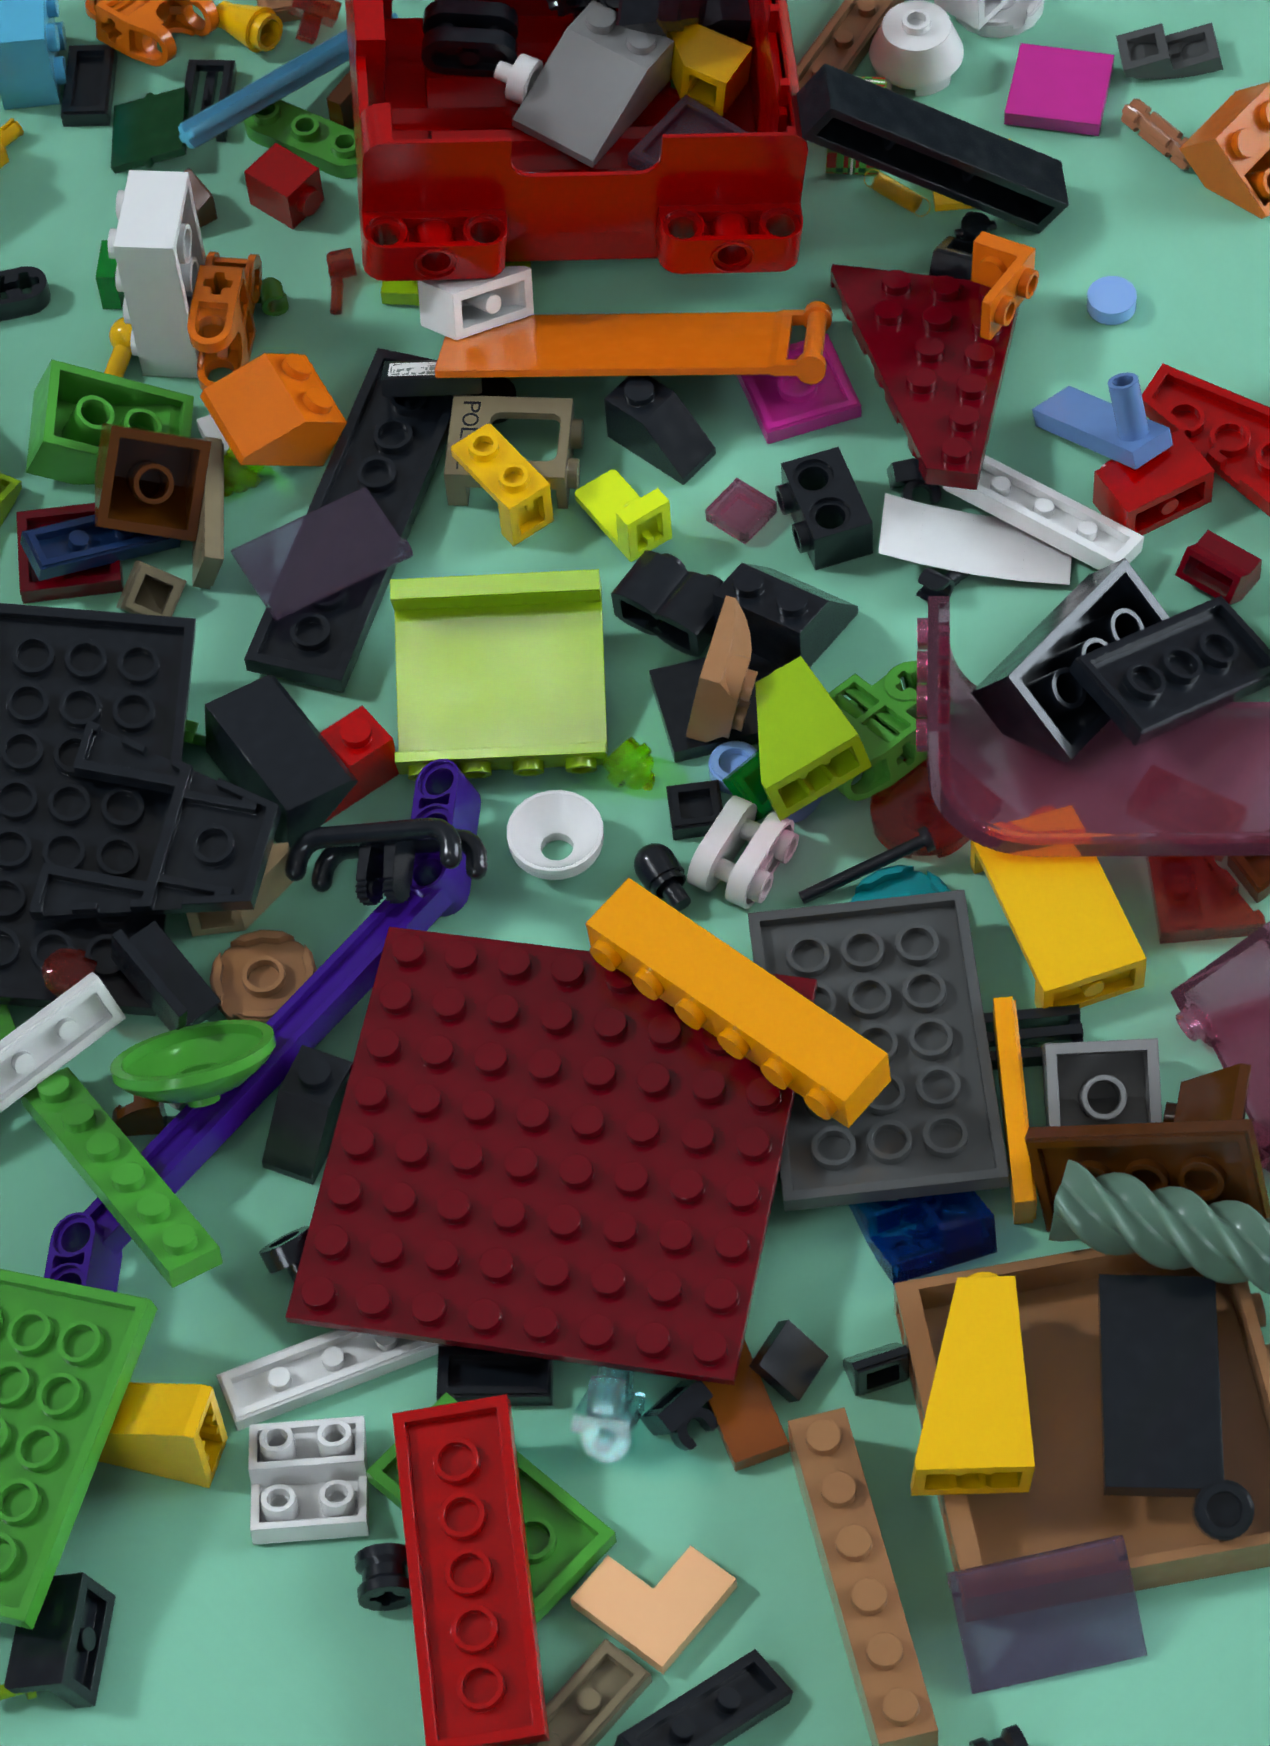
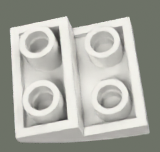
M364 1416L249 1425L250 1532L253 1545L369 1536V1493L366 1475L368 1464Z

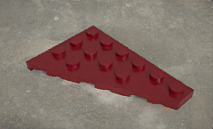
M832 264L830 286L831 288H836L842 300V311L846 319L852 322L853 334L863 354H868L872 362L874 377L879 387L885 391V400L896 423H901L908 437V448L912 456L919 461V470L925 483L977 490L1019 306L1011 323L1008 326H1002L989 341L980 337L982 301L991 290L990 287L971 280L956 279L951 276H931L907 273L901 270L888 271Z

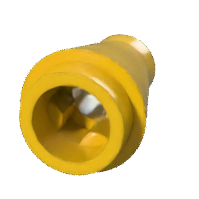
M222 1L217 5L216 8L219 15L218 28L225 30L252 52L270 51L279 43L283 32V24L273 9L234 4L229 1Z

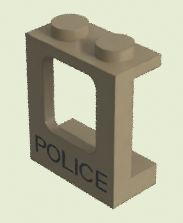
M453 396L444 467L448 505L468 506L470 488H482L452 457V445L482 426L492 424L497 419L556 420L560 423L557 455L550 461L528 462L550 483V490H556L558 508L568 509L570 489H578L580 482L579 458H573L574 449H583L584 420L575 419L573 398Z

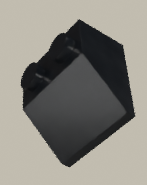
M741 563L713 593L715 628L726 595L736 598L745 614L750 630L752 653L779 667H783L801 656L810 668L858 614V606L775 569Z

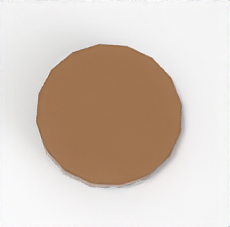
M258 930L240 935L230 942L231 947L225 950L222 956L221 952L218 954L212 965L210 984L212 991L221 1001L220 1012L227 1020H254L266 1023L315 973L317 968L312 952L305 944L303 946L301 943L296 942L294 936L283 931Z

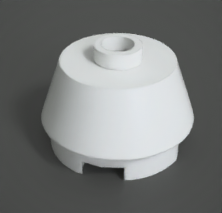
M923 0L906 1L891 8L884 16L869 49V57L877 77H885L886 88L892 91V85H895L902 89L915 90V96L917 97L935 94L949 86L951 75L959 68L964 55L962 41L946 11L932 2Z

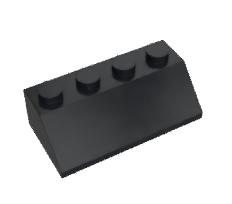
M1126 558L1088 575L971 694L1003 735L1066 763L1072 760L1110 720V717L1068 671L1074 659L1170 617Z

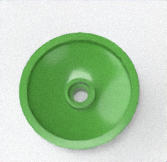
M222 1020L195 1024L153 1036L133 1045L113 1060L110 1071L114 1084L132 1095L160 1103H187L192 1108L205 1107L218 1102L220 1094L240 1086L254 1074L270 1057L276 1046V1039L273 1028L260 1021Z

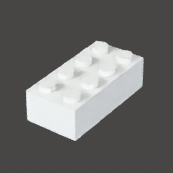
M129 170L125 190H119L116 196L118 225L117 228L109 230L108 255L110 259H116V289L118 292H124L125 296L123 318L125 324H131L132 326L131 353L133 356H139L143 376L198 378L197 363L199 351L190 342L187 324L199 266L205 265L206 255L189 173Z

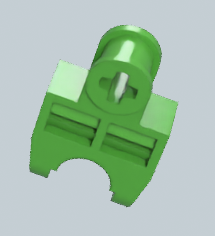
M921 661L903 662L893 667L886 676L872 686L857 674H853L829 692V695L859 734L872 767L862 773L861 779L854 785H851L854 779L852 778L836 788L848 799L861 801L875 795L896 783L931 756L925 734L941 724L945 716V710L942 700L935 694L937 677L930 665ZM844 695H847L851 700H848ZM902 756L904 759H906V761H903L899 757Z

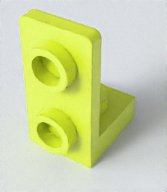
M611 469L575 490L576 502L630 562L641 557L645 550L651 551L672 538L670 501L658 488L640 497L617 470Z

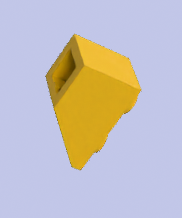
M697 23L684 26V31L668 32L667 37L674 41L670 75L680 99L723 117L749 81L753 47Z

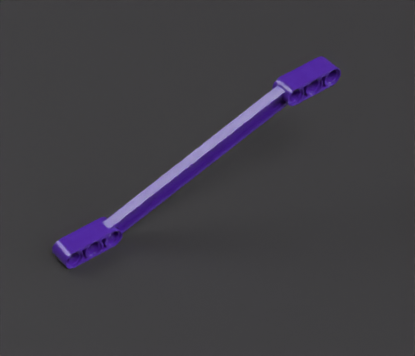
M438 759L430 762L418 774L415 783L411 819H444L456 829L469 830L477 836L481 808L480 794L453 761ZM463 851L462 860L454 869H447L441 864L440 852L415 854L413 879L410 886V897L407 898L408 901L394 904L387 901L386 898L266 1022V1024L273 1028L276 1039V1046L268 1060L240 1086L220 1094L218 1102L199 1108H192L187 1104L141 1152L142 1156L174 1194L285 1079L301 1046L304 1045L314 1049L373 987L389 927L427 931L439 917L453 915L462 909L468 901L472 881L466 873V856ZM98 1197L83 1213L75 1212L69 1214L56 1225L50 1239L44 1278L117 1292L122 1262V1249L132 1238Z

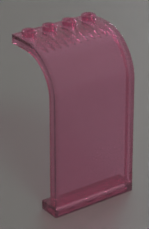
M928 596V618H917L918 650L928 651H917V683H927L917 684V717H927V719H916V752H927L928 783L932 798L943 817L961 834L995 851L1031 857L1270 855V702H1232L1137 746H1134L1110 719L1072 760L1065 763L1011 739L999 731L971 694L977 686L963 674L954 659L950 643V596Z

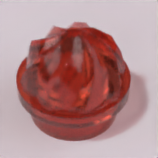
M60 948L52 953L42 965L45 986L59 997L88 974L94 973L98 961L85 957L86 951L80 948L78 950Z

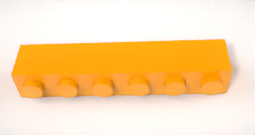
M628 878L586 922L591 945L590 953L601 966L609 971L620 970L632 979L635 987L644 996L651 1000L662 999L674 1008L677 1016L686 1025L695 1030H699L701 1027L717 1037L719 1044L728 1054L739 1060L746 1057L759 1066L762 1074L774 1086L782 1090L789 1087L801 1095L807 1106L819 1117L825 1120L834 1118L849 1128L890 1083L891 1076L887 1052L632 879Z

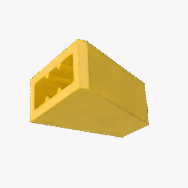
M129 1382L99 1462L210 1488L228 1439L213 1387L203 1384Z

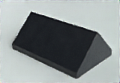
M264 676L205 704L206 752L230 783L279 805L281 817L274 838L276 843L288 842L291 849L295 841L305 832L321 827L357 784V779L275 676Z

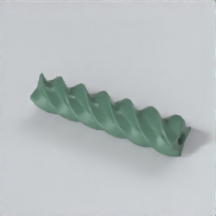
M1068 1159L1061 1185L1054 1200V1214L1049 1240L1063 1242L1081 1239L1082 1242L1093 1250L1107 1255L1120 1256L1137 1253L1148 1263L1162 1269L1177 1270L1193 1266L1203 1276L1218 1283L1235 1284L1250 1280L1252 1284L1270 1295V1217L1264 1219L1250 1205L1235 1200H1224L1207 1205L1200 1196L1183 1187L1168 1186L1150 1191L1143 1182L1127 1173L1112 1172L1095 1178L1080 1163Z

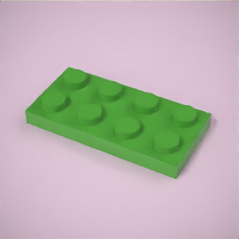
M446 1392L433 1406L457 1403L458 1401ZM394 1443L366 1471L369 1483L402 1510L396 1447ZM516 1450L537 1624L617 1541L616 1534L611 1528Z

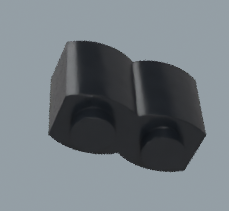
M645 550L611 593L614 615L624 623L643 633L658 636L662 641L680 652L700 657L711 643L715 631L713 593L723 581L711 574L703 575L687 571L685 565L671 554H660Z

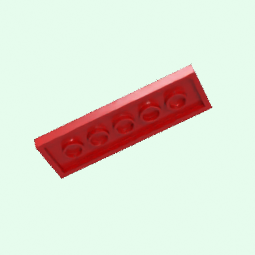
M507 1394L392 1413L426 1746H521L550 1741L511 1402Z

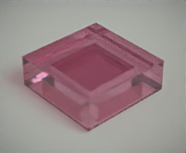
M736 478L705 509L706 521L746 545L777 513V502L739 478Z

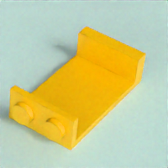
M1072 805L1055 811L1044 810L1036 813L1030 819L1005 827L993 826L984 830L980 835L971 837V869L974 874L985 872L1036 980L1034 998L1036 1008L1045 1009L1048 1007L1077 1004L1082 1008L1144 987L1147 958Z

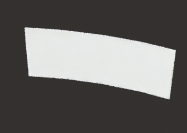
M885 493L879 554L970 575L1021 582L1070 585L1072 556L997 517L928 505Z

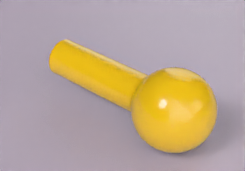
M123 317L118 319L110 329L109 339L113 351L104 371L106 374L122 378L132 357L130 345L132 326L131 324H125Z

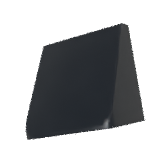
M952 236L946 237L933 250L929 275L951 276L956 279L971 280L973 242Z
M891 1343L843 1359V1367L855 1396L865 1395L907 1381L909 1379V1351L907 1346L900 1343Z

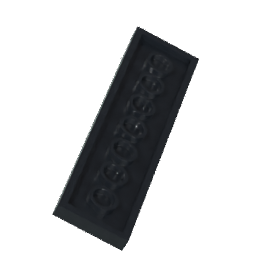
M381 348L377 349L347 418V424L338 439L244 660L247 671L272 675L277 678L335 691H345L447 444L454 396H382L381 377L385 361L434 359Z

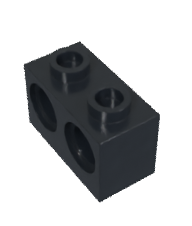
M839 447L781 463L782 484L775 486L778 505L783 515L791 514L794 521L792 533L799 553H808L815 570L873 554V522Z

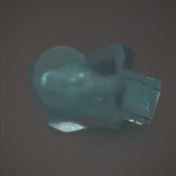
M598 1366L597 1376L590 1378L588 1389L572 1415L571 1431L581 1433L582 1446L586 1454L595 1461L614 1463L622 1459L631 1446L632 1432L644 1411L646 1393L633 1392L635 1371Z

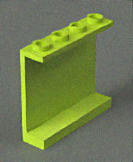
M599 569L390 579V600L394 609L398 728V752H394L395 764L400 775L408 774L409 780L416 781L420 771L427 764L438 759L453 761L468 779L487 778L492 775V770L513 769V774L517 776H537L544 773V768L565 767V771L568 773L586 774L595 772L597 765H608L602 584Z

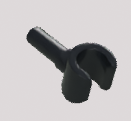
M926 568L918 578V583L923 585V587L916 593V596L934 605L942 606L948 601L954 586L970 574L949 571L943 575L931 568Z

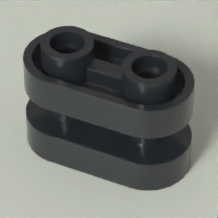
M436 0L431 2L423 13L424 37L422 39L421 52L423 64L429 70L438 74L494 77L495 69L501 60L514 65L517 59L518 14L511 6L501 2L476 0Z

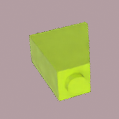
M801 656L774 670L771 674L755 683L761 784L780 821L872 767L859 734Z

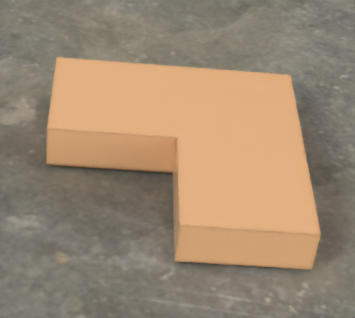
M691 1545L654 1588L607 1555L570 1600L571 1606L660 1673L664 1674L735 1591L737 1579Z

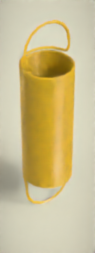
M876 170L879 174L873 179L871 187H868L873 188V190L917 215L915 211L920 207L924 197Z

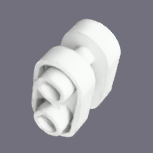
M732 796L697 847L688 869L687 882L706 892H711L721 880L727 883L725 890V899L745 909H749L755 902L762 903L772 887L773 873L779 863H788L797 848L799 835L794 833V821L789 818L780 821L775 812H771L760 824L755 821L757 813L756 804L739 796ZM748 841L749 844L745 848L744 852L738 859L737 863H734L733 860L737 856L738 852L740 851L744 843Z

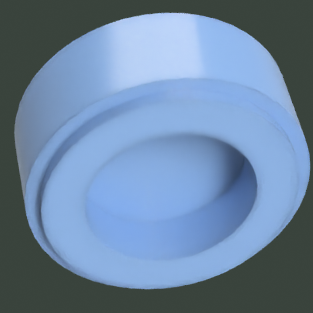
M1106 276L1099 278L1088 289L1087 311L1094 320L1102 324L1118 325L1124 323L1135 313L1136 289L1131 282L1122 277Z
M728 741L717 746L709 757L710 780H719L720 791L732 794L722 780L757 752V750L752 745L742 741Z

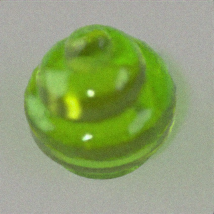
M229 447L223 453L224 497H228L234 492L243 493L248 488H256L263 479L259 474L265 467L263 465H240Z
M630 737L601 764L609 773L607 779L614 787L622 788L627 786L631 790L643 788L647 791L653 789L655 784V775L652 772L654 758L651 755V748L646 743L640 745L633 737Z

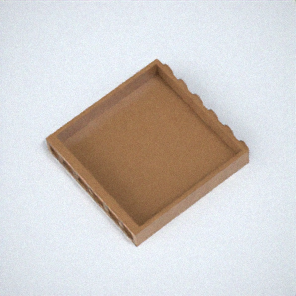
M1088 1248L894 1283V1311L902 1344L906 1345L909 1351V1376L922 1429L957 1277H968L978 1272H992L998 1276H1015L1035 1460L1030 1491L1023 1493L937 1495L966 1622L1270 1567V1344L1265 1345L1261 1327L1266 1326V1314L1260 1293L1251 1294L1248 1281L1235 1284L1218 1283L1215 1281L1224 1480H1231L1242 1485L1249 1492L1254 1503V1518L1248 1530L1241 1536L1227 1541L1211 1539L1198 1529L1192 1514L1195 1497L1104 1495L1098 1314L1099 1274L1203 1276L1193 1266L1177 1270L1162 1269L1148 1263L1137 1253L1115 1256Z

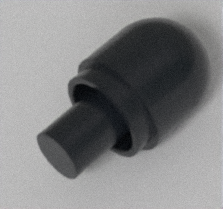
M651 843L642 847L635 856L634 870L645 889L660 899L665 898L667 903L677 911H682L688 907L691 899L682 887L686 881L684 869L674 853L667 846L659 843Z

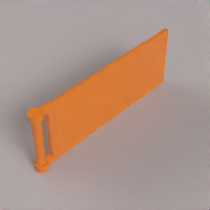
M814 301L809 303L804 310H780L777 312L531 315L457 341L445 336L434 369L435 377L491 378L768 374L772 376H797L805 384H817L824 378L827 364L823 357L825 332L831 326L833 314L828 304L822 301ZM804 326L806 334L803 353L798 359L788 360L792 327Z

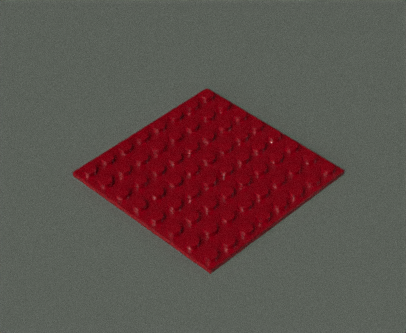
M389 927L285 1318L290 1323L735 1386L795 1091L789 1087L782 1090L774 1086L765 1078L759 1066L746 1057L739 1060L728 1054L719 1044L717 1037L702 1027L699 1030H695L686 1025L677 1016L672 1006L660 998L651 1000L644 996L635 987L630 977L618 969L615 971L605 969L593 958L590 951ZM772 974L814 1003L818 986L817 979Z

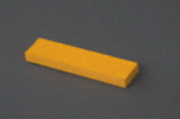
M1013 996L993 998V1029L1014 1224L1034 1223L1037 1211V1194L1025 1142V1136L1029 1129L1016 1000H1013Z

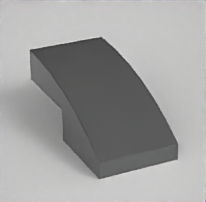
M1160 23L1116 36L1125 77L1174 79L1223 70L1212 23L1165 35L1163 24Z

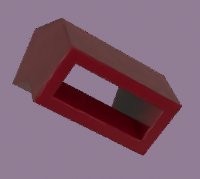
M1207 530L1196 544L1186 548L1175 576L1214 598L1222 596L1231 605L1243 600L1259 581L1262 559Z

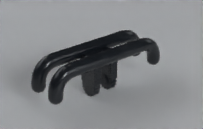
M438 818L318 827L305 832L295 841L288 853L285 874L291 881L302 880L306 874L307 864L311 855L316 850L325 848L316 860L312 872L311 882L315 890L319 892L327 891L332 885L333 875L337 866L344 860L358 859L355 893H357L360 903L367 906L377 905V903H381L380 900L383 899L384 894L387 901L397 904L408 901L407 898L410 897L415 854L440 852L441 864L447 869H454L460 864L463 851L466 856L467 875L471 879L479 880L487 872V851L482 840L469 830L456 829L446 820Z

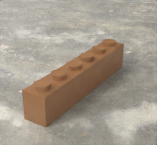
M845 1407L789 1420L790 1455L872 1746H938V1727Z

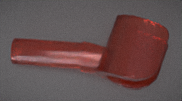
M351 248L331 251L326 256L331 285L330 313L333 315H340L342 313L343 278L357 276Z

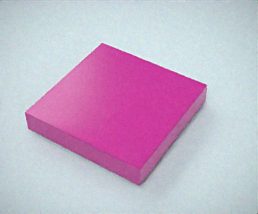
M1020 43L1004 112V124L1099 136L1114 68V55Z
M828 333L825 334L823 357L827 364L824 378L817 384H805L797 376H772L768 374L736 375L767 444L862 417L859 399ZM805 340L790 344L788 360L799 358L803 353Z

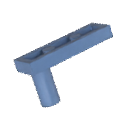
M1120 373L1109 379L1108 388L1112 403L1068 386L1032 409L1037 427L1133 469L1139 468L1173 446L1170 428L1147 419L1139 379L1134 373Z

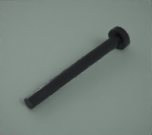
M922 826L917 829L919 836L798 892L803 903L806 904L924 847L928 853L936 850L935 841L926 826Z

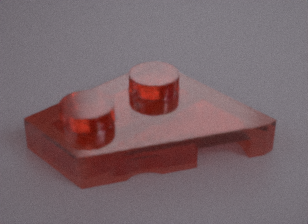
M1200 837L1146 842L1145 855L1160 944L1264 935L1265 916L1259 909L1253 911L1238 893L1239 884L1227 870L1217 865L1215 855Z

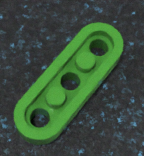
M283 100L275 102L244 120L246 134L251 141L266 148H270L277 143L318 167L320 171L337 178L350 179L357 177L354 130Z

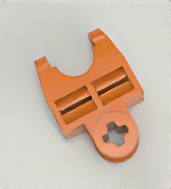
M212 0L85 1L87 15L96 21V39L132 59L156 67L166 64L176 56L177 47L172 33L206 36L219 25L218 11ZM193 5L202 12L205 20L193 11ZM157 43L160 45L162 52L158 50Z
M210 251L207 254L205 265L199 266L187 329L192 346L199 351L197 375L202 390L214 383L208 379L209 373L212 370L228 368L235 371L250 361L256 334L253 314L262 286V262L258 254H250L248 259L220 257L218 252Z

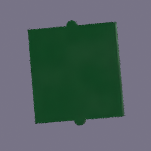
M185 87L156 95L148 93L145 98L114 106L111 169L114 173L145 165L147 168H151L157 162L186 155L187 145L182 143L178 137L180 135L178 126L188 119L189 92Z

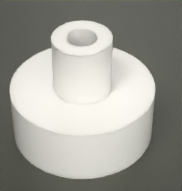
M524 53L516 59L514 65L501 60L495 69L494 79L506 83V99L522 104L543 69V62Z

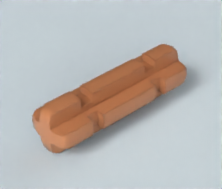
M1133 99L1129 104H1126L1122 109V122L1134 132L1140 130L1138 133L1140 137L1165 157H1169L1171 154L1172 156L1169 160L1180 169L1188 170L1191 166L1179 148L1189 138L1184 137L1181 139L1184 135L1158 113L1152 112L1150 114L1152 109L1140 99Z

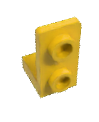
M492 424L482 426L451 446L452 457L498 503L501 533L513 547L554 521L550 483Z

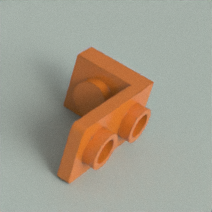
M984 231L973 241L971 281L991 288L982 301L980 337L990 341L1002 326H1008L1011 323L1015 311L1025 298L1030 299L1038 284L1039 272L1034 270L1036 248Z

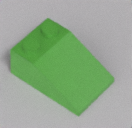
M51 359L34 390L26 473L73 485L95 484V469L102 423L191 437L194 396Z

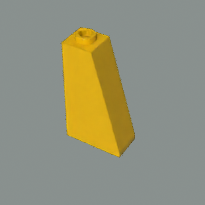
M978 1272L968 1277H957L916 1452L910 1484L911 1496L1029 1492L1035 1469L1016 1278L1015 1276H998L992 1272Z

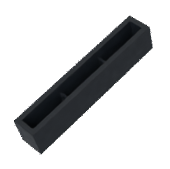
M826 63L796 93L802 138L1038 234L1069 206L1063 167L1060 160Z

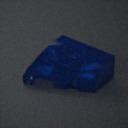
M975 1191L849 1205L868 1246L893 1285L897 1282L914 1279L997 1252L994 1214Z

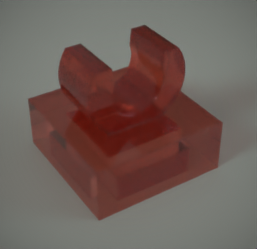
M291 0L287 14L301 18L295 39L314 44L321 24L331 28L334 26L342 3L335 0Z

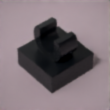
M917 458L892 462L886 469L890 489L903 487L900 497L913 500V489L923 487L929 492L931 505L940 502V486L925 483L919 470Z
M692 1379L680 1381L640 1417L653 1436L670 1434L673 1443L684 1451L692 1450L697 1446L687 1432V1426L691 1419L697 1420L705 1431H713L718 1427L715 1415L710 1410L702 1408L713 1397V1394L702 1381Z

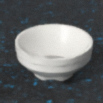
M549 790L537 793L525 799L516 807L507 824V843L513 859L525 872L541 879L563 880L586 871L600 855L603 845L604 827L599 811L593 803L574 792ZM555 840L565 841L573 847L571 854L562 860H550L542 854V850L548 843Z

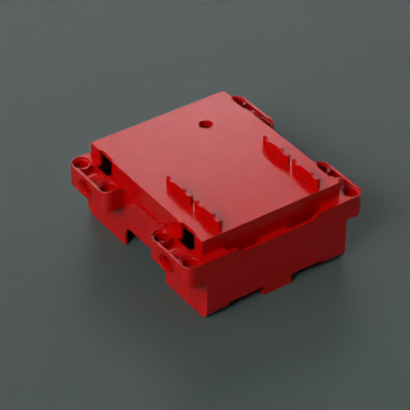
M345 0L362 262L365 272L370 277L381 281L487 279L500 274L505 268L506 262L658 258L660 265L665 270L676 274L781 272L791 269L798 262L803 229L801 198L808 145L807 140L802 138L796 94L800 89L787 0H749L751 24L747 42L739 41L753 47L749 81L723 117L680 99L677 90L670 87L671 82L669 81L593 168L513 127L512 119L521 104L506 99V83L494 79V77L446 75L429 70L421 59L422 39L424 37L423 18H392V0ZM476 0L501 2L511 6L519 18L518 37L516 39L518 45L517 58L524 53L542 60L543 67L567 27L574 21L572 13L559 17L557 10L550 11L546 0Z

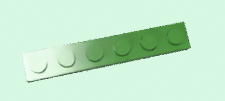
M68 1067L50 1075L21 1097L24 1108L172 1288L223 1264L220 1248Z

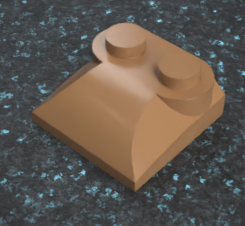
M727 595L725 597L700 674L685 736L705 743L720 737L729 739L732 729L742 732L758 671L749 669L752 652L750 630L745 614L734 597Z

